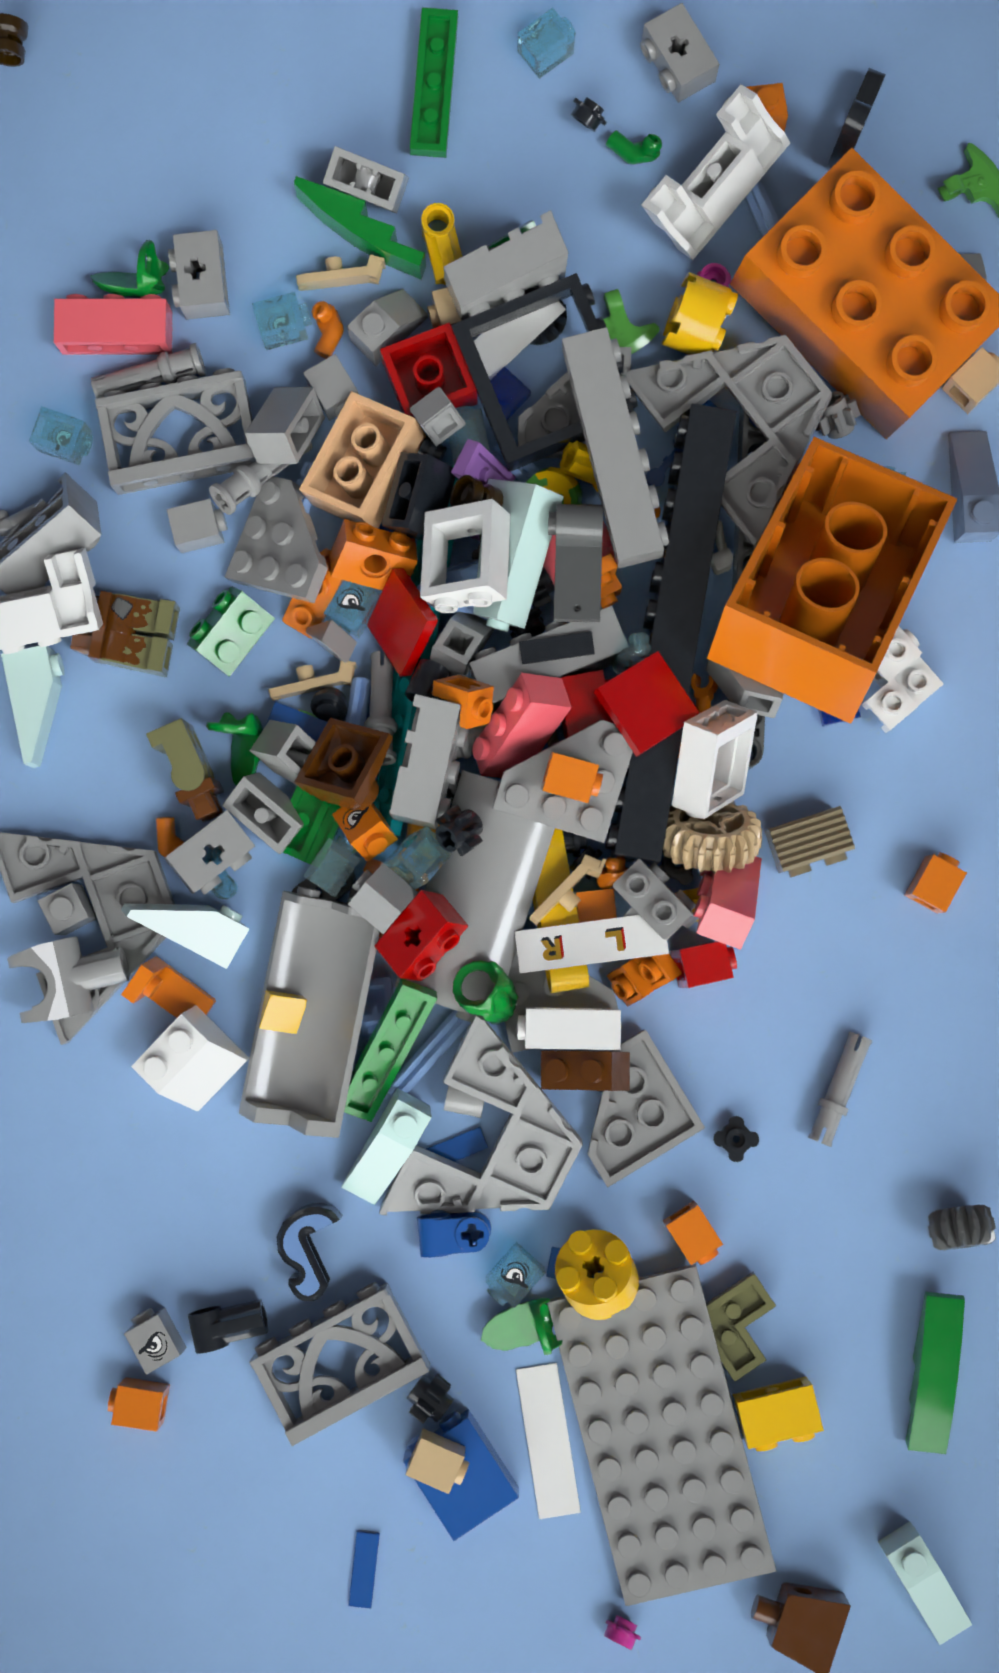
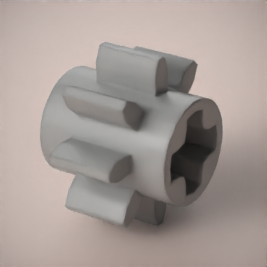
M840 391L832 392V398L816 431L821 430L823 436L828 435L831 439L842 438L850 434L856 425L855 418L860 416L856 399L850 400L848 394L844 395Z

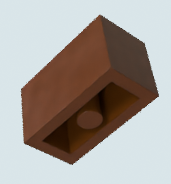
M541 1051V1089L630 1091V1052Z

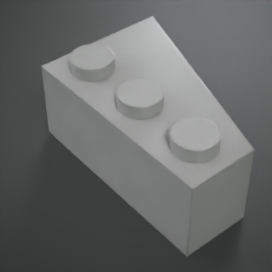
M66 472L58 479L62 487L47 503L41 498L34 505V508L39 512L22 528L17 524L0 542V589L5 594L45 587L49 576L44 559L48 555L86 548L88 552L99 542L102 534L97 501Z

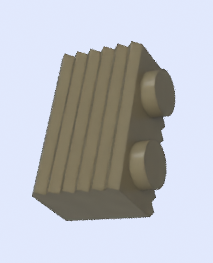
M841 806L765 830L778 873L788 871L790 878L812 871L810 863L824 859L826 866L847 860L846 852L855 849Z

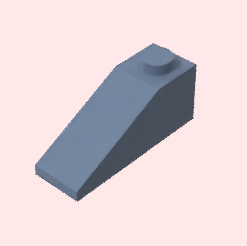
M987 431L950 432L948 434L951 496L958 498L952 510L954 543L991 542L999 535V485Z

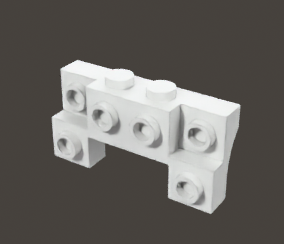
M743 85L736 89L716 114L726 132L686 181L680 185L665 175L641 204L654 224L663 229L676 248L692 260H694L790 144L785 132L769 115L758 95Z
M86 548L51 554L44 559L51 586L0 596V650L2 649L3 654L21 651L25 648L26 644L38 642L40 647L54 645L61 641V637L96 631L101 628L103 621L93 590L96 582Z
M898 626L874 677V681L882 688L862 704L865 710L870 708L884 724L881 728L885 733L894 728L943 685V682L920 657L922 652L918 648L920 644L917 638L908 629L902 630L900 626Z

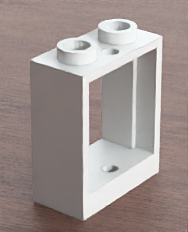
M493 499L425 512L420 598L441 613H453L458 608L467 606L488 607L492 602L507 600L510 513ZM482 534L480 578L446 584L448 540Z
M724 700L684 722L672 806L686 811V814L691 817L705 819L744 794L758 712Z
M525 1007V1015H518L517 1039L525 1040V1049L621 1050V1010L616 1008Z

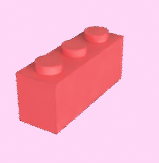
M70 294L66 296V299H54V344L62 355H160L161 352L165 351L171 354L173 312L167 300L155 294H148L140 297V299H125L124 296L118 294H107L103 296V299H89L84 295Z
M521 673L512 688L507 691L506 697L496 712L491 715L489 724L486 725L480 736L474 741L472 752L473 757L477 761L481 776L502 778L505 770L541 752L572 708L562 678Z
M755 856L753 863L745 864L743 869L732 868V871L729 873L724 870H718L716 874L708 870L700 873V876H703L697 890V896L700 897L693 916L699 918L696 934L741 950L755 920L762 858Z

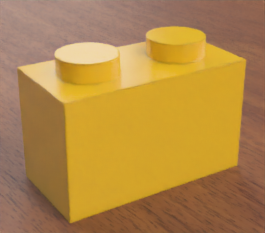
M806 1376L732 1394L743 1439L748 1449L755 1448L756 1451H768L778 1446L777 1442L792 1439L793 1442H804L813 1439L815 1433L824 1431L813 1385Z

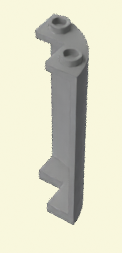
M462 770L451 808L458 805L461 811L470 809L478 814L483 824V831L479 835L483 842L463 856H460L457 850L448 852L439 845L425 891L443 894L469 926L460 936L458 944L453 949L447 951L439 960L435 971L429 977L422 981H409L436 991L438 999L435 1004L456 1010V1017L471 1022L474 1015L460 1007L454 997L453 981L455 976L464 965L479 960L486 962L494 961L503 968L507 976L509 975L517 950L515 931H522L555 828L493 809L500 782ZM475 971L465 977L462 984V992L469 1000H486L492 993L495 984L487 973ZM397 977L395 987H397L401 978Z
M298 886L297 893L282 892L239 1114L254 1123L288 1125L304 1135L339 1138L377 950L374 945L379 940L380 931L350 907L348 903L320 898V890ZM266 990L300 995L307 999L306 1008L297 1034L259 1028Z

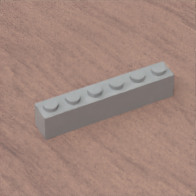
M607 327L562 338V352L618 569L662 558L663 546L669 544L668 534L664 522L657 523L654 509L659 508L658 495L655 485L648 486L644 472L650 471L649 460L645 448L638 449L635 435L640 434V426L636 412L629 413L626 399L631 398L627 376H620L616 363L622 361L617 338L610 340Z

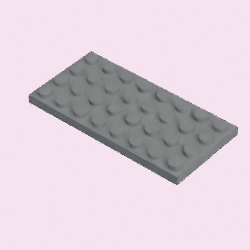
M696 1264L639 1277L638 1291L631 1305L605 1320H594L580 1315L570 1305L565 1296L550 1299L548 1307L557 1341L562 1340L563 1342L559 1346L625 1606L776 1572Z

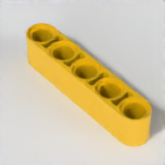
M557 828L554 830L532 899L534 911L570 875L563 832ZM558 902L537 924V928L579 923L577 908L575 907L571 912H568ZM587 965L545 970L550 993L589 987Z

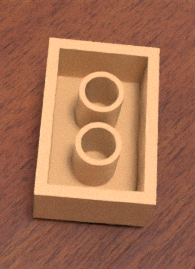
M351 391L299 490L313 506L341 519L366 522L378 528L385 514L401 452L418 453L426 434L415 418Z

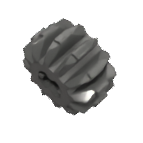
M978 1204L944 1208L942 1210H935L928 1216L929 1237L932 1238L933 1247L938 1250H955L988 1245L996 1239L994 1231L996 1229L995 1220L991 1215L990 1207Z

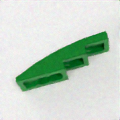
M297 176L295 177L294 187L297 198L326 226L366 254L385 258L387 266L420 280L422 279L426 269L425 252L397 243L395 226L369 218L365 200Z
M925 1291L913 1353L915 1370L909 1396L911 1414L905 1440L908 1450L946 1454L961 1356L965 1298L963 1295Z

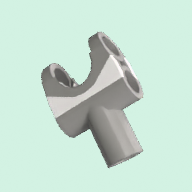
M69 937L39 944L7 958L9 968L33 967L43 973L47 980L45 998L39 1004L33 1006L32 1010L19 1013L21 1023L59 1020L93 1012L94 1008L90 990L130 980L129 966L122 948L82 957L78 937Z

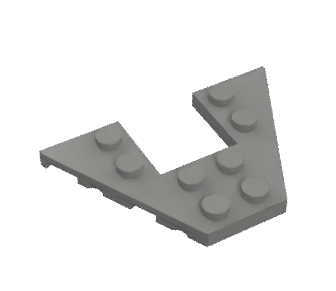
M786 335L768 338L762 343L749 342L737 345L738 348L713 353L711 350L687 355L681 360L659 361L657 365L627 371V368L623 369L624 372L621 373V376H627L633 392L664 432H667L680 422L681 415L688 416L692 403L702 405L726 387L768 440L726 472L721 502L723 509L753 548H755L832 398V392Z
M0 832V872L11 903L20 902L80 879L84 880L107 948L88 955L122 948L127 958L129 976H131L167 938L130 919L121 911L124 903L175 904L156 851ZM39 972L36 975L45 998L47 980L44 974ZM125 982L90 990L94 1008L93 1012L65 1019L52 1020L60 1044L69 1043Z
M474 1015L443 1078V1083L510 1112V1115L481 1173L416 1145L396 1174L380 1206L379 1214L387 1215V1212L420 1211V1214H430L435 1210H443L447 1213L475 1212V1209L500 1208V1211H516L520 1208L550 1210L583 1145L581 1137L487 1021L484 1020L483 1016Z

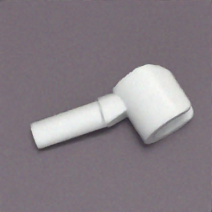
M720 520L718 521L715 537L718 552L712 555L711 568L715 575L729 571L733 561V554L725 543L723 525Z

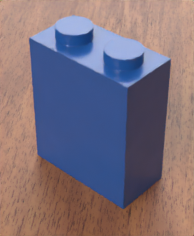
M469 1409L462 1414H459L458 1411L450 1413L439 1422L441 1428L433 1432L466 1447L464 1460L469 1462V1466L461 1485L454 1483L450 1493L447 1494L415 1480L453 1541L519 1498L518 1485ZM420 1434L406 1445L408 1449L405 1451L403 1458L406 1467Z

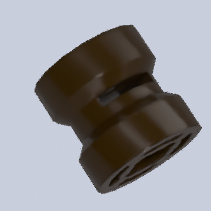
M0 13V65L17 67L23 65L25 61L26 50L22 45L23 41L27 39L29 26L23 19L11 14Z
M464 475L459 478L452 488L450 504L453 507L493 499L502 507L503 493L499 488L491 484L483 485L479 479L471 475Z

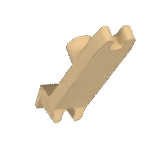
M370 255L367 266L343 269L340 257H329L325 259L326 271L296 275L299 291L365 283L379 284L382 270L386 268L385 258Z
M341 661L339 672L316 678L312 665L298 667L296 671L299 682L268 689L272 701L318 691L325 687L351 686L354 672L358 665L356 662L348 661L344 663Z
M585 854L581 864L533 912L529 919L537 925L558 902L568 912H571L581 901L571 889L586 874L598 878L606 859L603 858L601 861Z

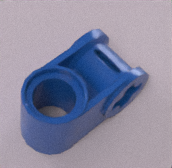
M440 1212L423 1214L417 1217L421 1257H442L451 1254L481 1251L487 1245L491 1235L490 1220L481 1212ZM469 1224H475L476 1230H483L479 1233L478 1239H472L470 1233H464L467 1231Z

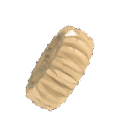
M732 801L705 819L691 817L686 814V811L670 806L663 845L664 856L672 858V863L676 865L684 864L687 870L691 868L699 869L700 873L704 870L712 871L714 874L718 870H724L729 873L732 871V868L743 869L745 864L753 863L754 857L758 856L762 843L761 821L756 818V813L748 811L747 806H737L735 801Z

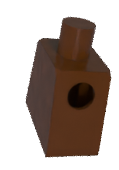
M785 1582L781 1585L776 1601L756 1595L751 1609V1618L768 1624L766 1636L774 1650L815 1673H829L851 1605L843 1592Z

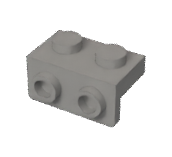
M638 859L613 883V888L662 939L668 940L682 925L689 929L699 919L693 916L692 912L696 904L681 889L675 894L665 884L670 878L655 862L648 867L642 860Z

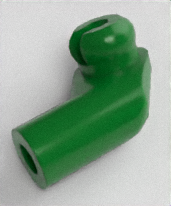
M615 130L608 138L606 146L628 164L634 165L656 160L660 155L662 141L657 135L648 134L643 141L632 143L618 130Z

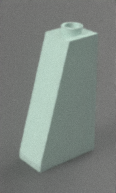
M488 479L487 484H491L502 491V507L510 513L507 600L492 602L488 607H474L473 614L486 618V626L508 632L509 626L525 629L552 535H548L549 512H556L557 504L562 503L563 496L536 484ZM481 534V544H480V553H479V563H478L477 578H480L482 534Z

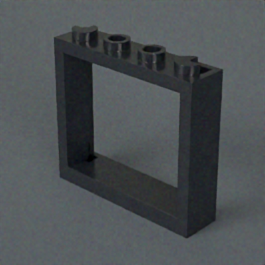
M577 273L451 325L477 389V395L509 472L562 451L569 442H584L585 438L581 422L579 421L517 447L472 337L570 296L574 300L586 332L605 328L606 324L603 318L599 317L596 319L591 308L592 305H595V300L589 284L585 283L582 285ZM617 362L618 372L621 374L624 372L621 362ZM629 385L631 398L626 399V403L630 413L634 412L633 408L637 407L638 404L635 394Z

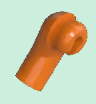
M319 301L312 308V316L316 319L322 335L314 348V352L320 357L327 359L335 351L343 335L344 326L335 307L325 301Z
M174 817L156 818L158 851L165 858L181 846L184 841L176 836Z
M609 857L606 859V867H603L600 876L595 878L601 889L613 887V883L629 869L625 866L626 860L624 857Z

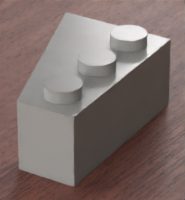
M551 210L540 216L542 224L523 234L519 227L508 232L510 240L502 245L489 249L488 245L485 244L444 266V281L461 321L565 278L568 250Z
M415 694L413 706L417 709L412 729L407 730L405 742L408 744L403 764L399 767L390 815L393 820L436 830L438 827L436 819L450 808L451 799L445 797L448 785H455L460 762H456L455 757L458 747H465L469 729L459 726L460 704Z

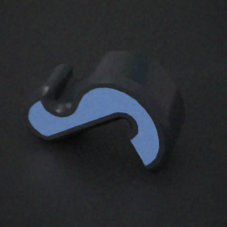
M311 1203L303 1206L286 1218L277 1234V1251L286 1264L299 1272L292 1274L288 1285L292 1293L302 1301L312 1302L318 1300L330 1282V1277L310 1234L342 1218L343 1215L335 1206L325 1203Z

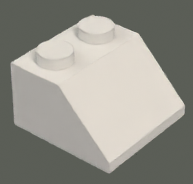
M195 1005L181 1013L131 1067L158 1094L195 1111H199L248 1061L249 1057Z

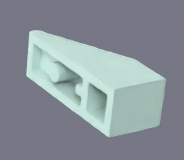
M36 646L11 654H1L23 763L32 768L41 766L62 688L60 676L64 675V665L60 654H55V651L48 646Z
M124 903L121 911L130 919L226 969L249 931V928L240 922L243 916L225 905L221 907L220 911L210 905Z
M397 1088L341 1188L375 1205L412 1153L431 1120L430 1105Z
M910 1521L877 1541L939 1645L972 1626L944 1574Z

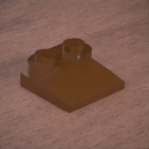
M330 718L294 782L302 790L322 801L352 810L365 809L377 798L379 786L375 778L393 737L390 733Z

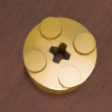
M688 272L681 284V287L685 288L684 294H680L674 300L663 332L665 338L661 341V345L687 355L711 350L712 352L714 350L718 351L726 333V329L722 328L721 325L726 315H731L738 294L732 292L729 287Z
M597 1229L575 1231L562 1246L556 1258L555 1275L557 1283L567 1301L580 1315L594 1320H605L611 1318L613 1314L622 1309L625 1310L634 1301L639 1287V1276L627 1246L616 1235Z

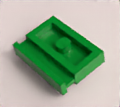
M297 786L290 801L304 825L283 853L320 869L340 828L332 814L342 806L322 801Z

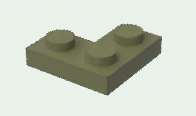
M751 1272L706 1303L721 1362L734 1382L766 1361L764 1354L745 1327L776 1307V1304L754 1272Z

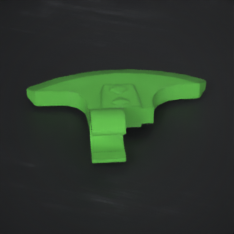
M968 143L963 152L969 163V171L947 178L943 181L945 186L939 187L938 191L944 202L954 199L961 193L966 195L971 204L979 201L987 202L993 207L999 218V170L982 150L974 144Z
M618 289L604 293L603 298L610 316L603 320L608 329L610 340L617 338L619 347H631V354L647 345L658 334L660 328L655 323L638 327L629 322Z

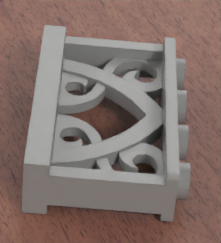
M224 368L213 372V376L203 378L184 376L177 379V383L163 386L160 383H149L141 386L138 391L126 393L123 390H114L105 393L103 398L95 399L109 469L110 486L118 495L232 473L238 466H248L255 462V456L247 443L245 435L253 419L246 382L242 372L231 368ZM230 393L236 399L235 409L228 417L219 420L216 416L223 413L226 402L224 401L221 405L217 406L212 404V398L214 395ZM200 398V404L193 401V399ZM153 408L148 414L146 409ZM175 409L191 415L207 426L194 435L188 447V455L181 457L178 456L174 448L167 442L152 438L162 421ZM136 413V420L134 422L127 423L124 421L128 429L137 432L136 437H126L116 431L115 420L119 414ZM241 418L246 444L236 445L226 428ZM214 434L216 437L207 440V442L214 445L213 450L202 452L199 448L200 443L206 437ZM117 443L132 446L129 467L121 468ZM148 447L164 450L165 458L161 461L153 462L152 456L157 452L155 450H147Z
M373 1282L356 1292L358 1296L356 1300L346 1305L343 1300H340L322 1311L324 1317L313 1323L310 1322L309 1318L292 1326L288 1330L291 1335L277 1342L276 1338L272 1337L254 1348L256 1354L253 1355L249 1363L272 1403L291 1446L429 1372L431 1363L424 1350L420 1347L388 1283L379 1287L377 1282ZM371 1307L382 1308L389 1317L387 1330L379 1338L372 1335L377 1329L378 1318L372 1324H367L362 1319L363 1313ZM352 1316V1327L336 1325ZM396 1328L411 1355L406 1360L386 1343L392 1337ZM313 1337L306 1354L297 1347V1345ZM327 1340L345 1341L366 1349L359 1357L355 1368L357 1386L351 1390L338 1378L327 1375L314 1377L319 1354ZM372 1354L378 1356L371 1362V1364L375 1363L380 1368L379 1373L376 1375H369L364 1370V1365ZM280 1356H291L294 1360V1365L291 1368L282 1369L289 1375L300 1374L299 1381L286 1383L277 1379L273 1373L274 1361ZM313 1386H331L334 1389L333 1398L324 1400L321 1397L323 1388L313 1392ZM299 1390L301 1417L295 1418L282 1392Z

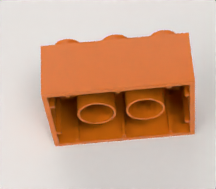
M853 148L744 256L730 282V285L781 336L786 335L805 360L832 387L844 395L848 394L850 400L856 399L860 414L885 439L902 426L999 327V293Z
M813 437L725 604L707 659L851 724L880 667L958 498L817 437Z

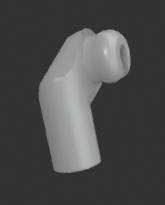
M35 504L11 516L8 515L7 511L0 510V536H7L17 524L22 528L31 521L39 512L34 508Z

